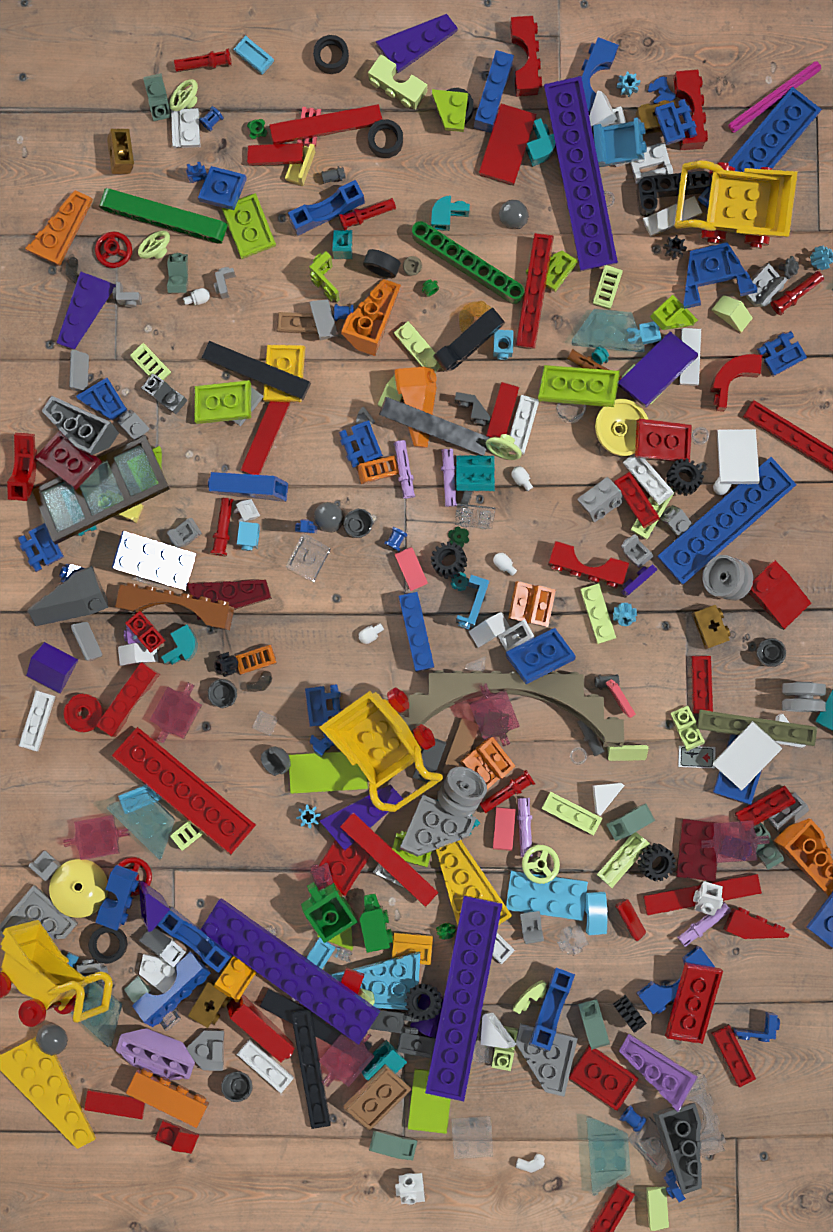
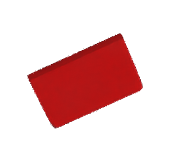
M626 899L616 904L615 907L632 938L635 941H639L646 934V930L630 901Z

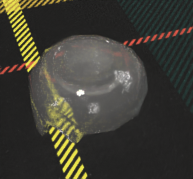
M558 403L556 406L558 418L568 424L581 420L586 411V405Z

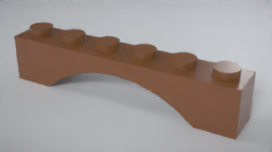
M128 582L127 586L120 585L116 608L133 612L141 610L142 612L156 605H180L192 610L206 625L230 631L234 607L229 606V602L218 600L217 603H213L210 598L199 597V600L192 599L193 595L181 593V596L174 595V591L164 589L163 593L156 592L157 588L145 586V589L138 588L139 585Z

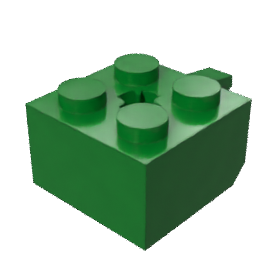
M314 882L307 885L311 896L308 900L301 903V907L306 918L324 943L358 922L354 911L334 883L321 890L318 889Z
M376 893L364 895L365 910L361 914L360 923L366 952L388 949L393 942L392 930L387 929L386 924L389 923L387 909L383 910V906H380Z

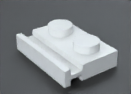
M199 109L171 110L173 148L201 147Z

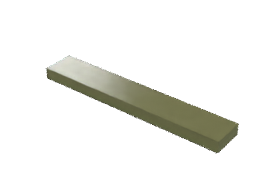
M705 710L699 711L697 725L699 730L740 735L753 721L774 741L815 746L817 727Z

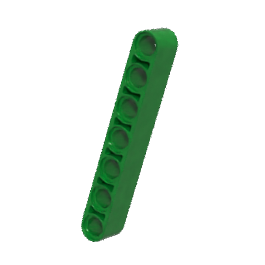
M109 188L104 189L99 208L104 211L218 244L223 243L228 227L227 223L214 218Z
M418 221L413 225L412 238L416 243L506 301L517 304L522 300L524 288L520 283L427 223ZM422 229L425 231V234L419 236L415 232ZM437 239L441 244L435 246L431 242ZM453 249L457 254L450 256L447 254V251ZM471 260L473 264L466 266L463 264V261ZM486 270L488 275L481 276L478 272ZM496 280H502L504 282V285L496 286L494 282ZM517 290L520 295L514 297L510 294V291Z

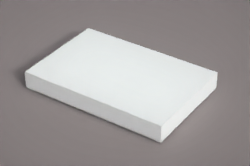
M756 429L717 430L720 484H759Z
M752 721L713 762V765L738 788L743 790L780 752L782 747Z

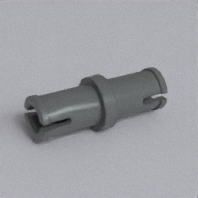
M579 720L577 724L585 737L583 739L585 742L587 741L594 757L605 752L597 735Z

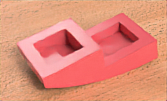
M412 546L394 554L410 591L428 584Z
M496 807L493 849L512 851L516 809Z

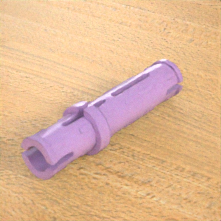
M396 441L394 446L400 474L398 480L401 482L403 499L415 497L412 482L414 477L410 471L406 441Z
M453 449L441 450L445 507L457 506L454 473L456 466H454Z
M517 798L520 857H523L526 851L532 847L530 798Z
M723 902L721 909H717L714 916L707 914L697 923H692L687 931L678 936L679 941L686 947L696 938H701L706 930L731 913L730 908Z

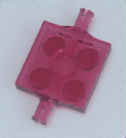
M188 682L183 692L167 687L149 720L162 729L157 739L161 743L165 742L169 734H175L185 739L202 707V704L196 702L190 696L195 685Z
M484 683V687L481 684L479 687L483 696L479 700L471 702L470 707L482 738L486 740L499 736L502 746L509 745L510 742L506 733L520 727L507 691L490 693L487 683Z
M114 815L74 822L75 838L64 839L63 843L71 842L64 844V847L76 845L79 850L80 860L119 854V837L130 836V832L123 833L130 831V829L118 830L115 825Z
M754 821L714 823L713 840H701V843L704 844L702 849L714 847L717 863L757 861L756 850L758 844H770V841L764 840L769 839V835H756Z
M341 1033L319 1059V1062L329 1072L322 1081L326 1087L334 1079L342 1081L349 1087L370 1063L375 1055L364 1044L372 1036L370 1033L363 1038L359 1045Z

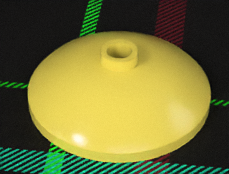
M616 399L614 407L603 406L597 415L595 423L596 435L601 445L608 452L617 456L635 454L636 422L639 418L648 419L645 411L638 404L627 399ZM616 427L619 428V433L616 432Z
M85 859L68 861L62 864L51 878L49 886L51 901L57 910L72 918L90 916L100 909L101 904L108 896V891L105 890L108 883L104 871L92 861ZM76 884L82 885V889L80 891L75 890Z

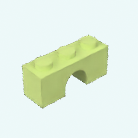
M380 55L368 72L370 83L376 88L384 89L388 96L401 100L405 107L416 109L427 93V84L414 75H411L404 83L394 81L393 76L396 73V64Z

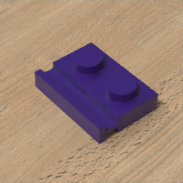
M653 564L649 568L644 566L636 573L638 577L634 581L630 578L622 585L624 589L621 593L626 598L658 569Z

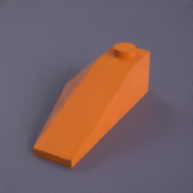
M382 279L370 292V295L358 305V308L347 316L341 334L358 351L376 356L399 293L400 284Z
M427 367L394 369L398 394H402L404 403L433 415L437 389L435 370ZM408 427L414 447L427 448L429 435Z
M810 818L786 827L774 842L829 897L833 892V860L830 855V848L827 847L824 840V833Z

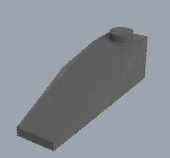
M54 396L50 397L42 409V412L77 449L90 455L109 449L119 434L111 422Z
M90 566L73 573L67 581L55 587L53 592L47 596L45 595L32 605L28 612L35 626H40L99 612L108 608V600L93 567Z
M684 1104L679 1112L673 1107L654 1112L653 1117L681 1193L684 1195L701 1189V1120L696 1104Z

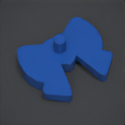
M660 77L654 81V84H649L648 93L659 90L660 96L654 100V104H658L663 100L670 102L675 99L676 94L670 91L667 85V77Z
M323 731L322 733L325 738H322L321 741L314 735L310 739L314 752L320 757L324 755L326 750L336 746Z

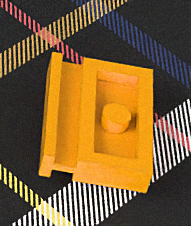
M394 932L392 958L420 951V964L431 965L433 936Z
M233 956L213 987L238 1002L257 972Z

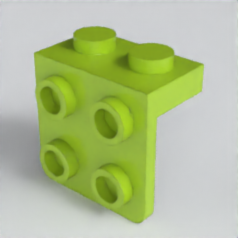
M325 251L323 254H318L313 259L314 263L309 266L310 276L312 277L311 281L316 287L319 288L321 286L324 289V294L330 301L334 300L337 303L340 300L339 291L324 277L333 267L331 255Z

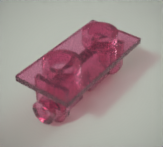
M328 863L320 867L318 864L311 866L310 873L319 890L333 884Z

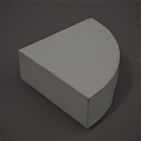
M363 406L358 412L356 423L360 424L369 420L370 425H372L375 421Z

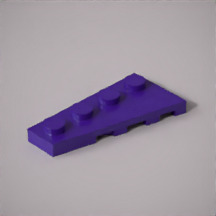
M445 14L378 40L376 45L387 59L396 64V72L399 73L456 33L458 28L451 18Z
M80 271L56 344L75 350L113 292L116 284Z
M391 784L377 791L378 797L383 803L397 804L403 800ZM369 795L319 822L345 851L355 841L340 826L352 813H355L371 828L389 811L377 809Z

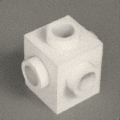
M703 881L699 891L696 890L694 893L693 902H696L695 910L714 916L717 909H721L723 904L722 886Z
M422 1173L399 1175V1184H395L396 1196H400L401 1204L411 1205L417 1202H425Z

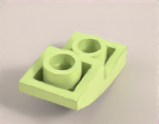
M689 706L670 713L687 751L705 744L699 729H697L696 720Z
M541 980L529 987L517 999L512 1009L520 1014L522 1010H527L531 1002L529 998L535 1001L538 998L542 999L547 991L545 987L547 985L546 982Z
M504 1026L516 1043L518 1028ZM515 1046L510 1048L494 1047L491 1068L511 1071Z

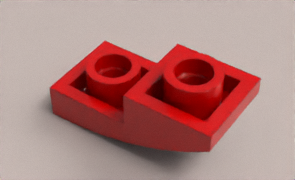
M141 610L125 622L150 653L166 641Z

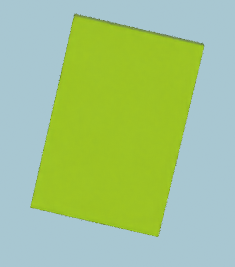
M256 193L239 199L234 210L222 208L241 259L276 246Z
M249 380L195 386L194 422L196 424L251 419V382Z
M415 1068L408 1129L447 1134L451 1099L426 1094L430 1070Z

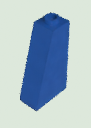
M211 472V476L208 479L209 491L217 495L287 501L289 483L276 476Z

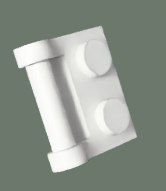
M665 142L648 146L647 152L644 153V160L630 163L636 184H639L640 179L646 176L673 174ZM663 164L664 166L660 169L644 173L640 172L641 169Z

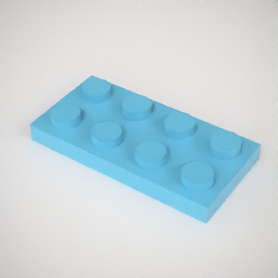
M510 871L506 907L511 911L525 913L539 911L540 915L583 921L588 882L555 877L548 883L538 884L529 880L524 872ZM532 874L538 878L546 877V875Z

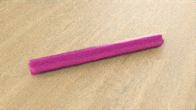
M815 61L730 122L728 127L731 132L735 133L782 99L792 87L796 89L821 70L819 62Z

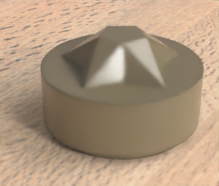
M409 256L403 262V269L408 275H417L422 269V262L416 256Z

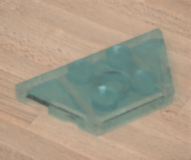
M594 309L571 342L573 346L600 347L635 352L645 351L632 312Z
M146 792L107 806V809L159 860L162 858L175 818L160 803Z
M98 981L87 984L84 987L85 997L82 1012L98 1007L102 1003L104 987ZM111 994L108 1011L81 1021L107 1047H110L113 1043L122 1003Z
M586 1116L592 1195L595 1196L601 1190L608 1186L611 1187L618 1180L624 1179L631 1174L628 1134L623 1130Z

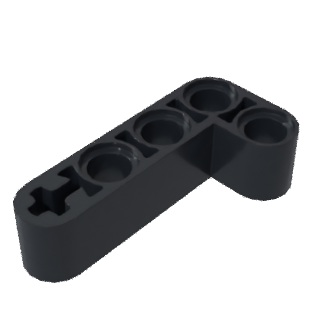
M707 171L687 172L685 195L703 193L712 182L711 175ZM681 173L646 176L640 179L636 193L638 210L642 216L648 217L654 214L658 205L657 198L679 195ZM666 183L669 186V188L664 189L661 187L660 184ZM642 185L649 186L650 190H643ZM649 203L652 205V208L647 209L644 207V204Z
M494 308L489 309L450 345L438 350L433 355L434 359L445 372L454 370L505 324V321Z

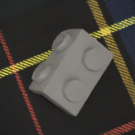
M765 263L751 278L752 282L757 286L758 292L745 296L754 307L767 306L772 301L775 293L784 288V283L788 279L780 277L769 263Z
M608 477L577 499L579 504L588 512L593 522L602 519L607 513L624 502L621 490Z

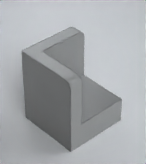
M43 851L28 866L44 881L51 879L55 871L62 864L47 851Z

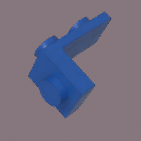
M766 1012L764 1032L733 1029V1032L738 1036V1039L750 1040V1037H756L758 1041L770 1042V1039H776V1030L780 1028V1019L777 1018L778 1015L775 1013Z
M670 1169L666 1176L663 1177L669 1186L666 1190L672 1199L676 1197L680 1203L686 1198L675 1182L677 1180L673 1169Z

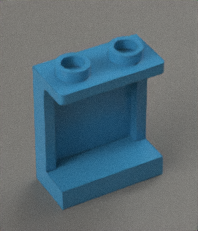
M638 117L634 118L633 122L603 127L601 124L593 125L595 149L600 167L645 159L644 153L647 152L646 142L643 141L645 125Z
M471 575L468 586L478 589L469 618L457 615L455 622L459 623V627L468 630L470 627L474 628L489 580Z

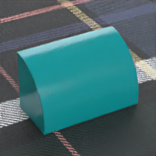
M385 1040L358 1068L364 1078L369 1081L385 1064L397 1073L407 1061L397 1052V1049Z

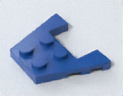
M728 242L690 251L683 303L684 309L701 305L698 287L736 279L740 296L758 292L757 286L752 282L749 274L740 264V260Z

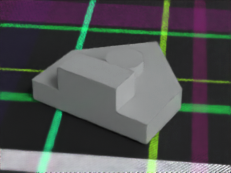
M205 1029L186 1049L202 1070L223 1071L224 1030Z

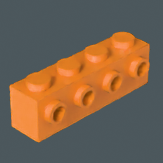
M139 1068L136 1071L126 1091V1094L195 1128L198 1127L209 1105L204 1096L200 1094L193 1095L188 1092L189 1089L181 1085L177 1087L171 1084V1080L162 1076L158 1078L147 1068Z

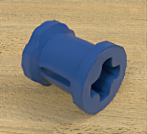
M211 106L210 111L203 118L200 117L199 121L211 132L213 130L212 127L219 120L222 121L224 117L215 107Z
M335 304L334 321H338V319L346 320L347 316L354 312V304L350 306H338V304Z
M393 527V532L384 544L399 552V547L404 537L407 538L408 534Z
M631 1105L625 1109L620 1117L622 1122L625 1121L633 1127L635 1133L646 1122V1118L638 1115Z

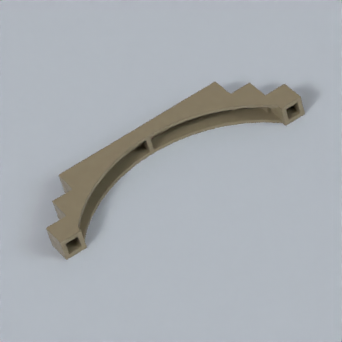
M437 670L429 673V695L421 692L409 695V717L399 714L413 734L414 728L420 724L424 725L429 719L457 703L486 695H522L549 702L568 711L586 724L603 742V747H623L624 719H619L618 717L604 719V697H599L597 694H590L584 697V674H579L578 672H569L567 674L550 672L525 684L517 671H512L510 674H502L500 671H492L490 673H483L481 671H472L471 673L453 671L452 673H444V671Z

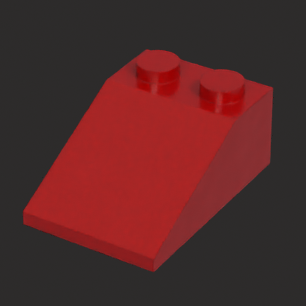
M776 560L770 562L753 579V585L748 593L784 630L811 604V601L790 574Z

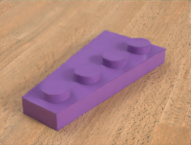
M628 1034L619 1052L679 1112L698 1076L635 1036Z

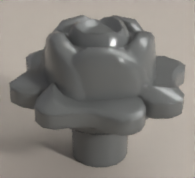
M793 256L787 258L785 263L779 264V270L784 271L787 279L798 273L799 264Z

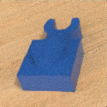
M197 162V165L194 166L187 164L188 169L186 172L190 183L206 179L207 171L205 166L201 165V162Z

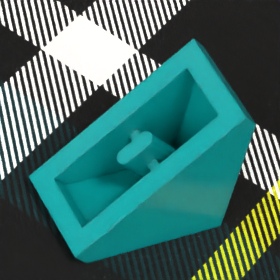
M334 230L332 246L334 259H353V230Z

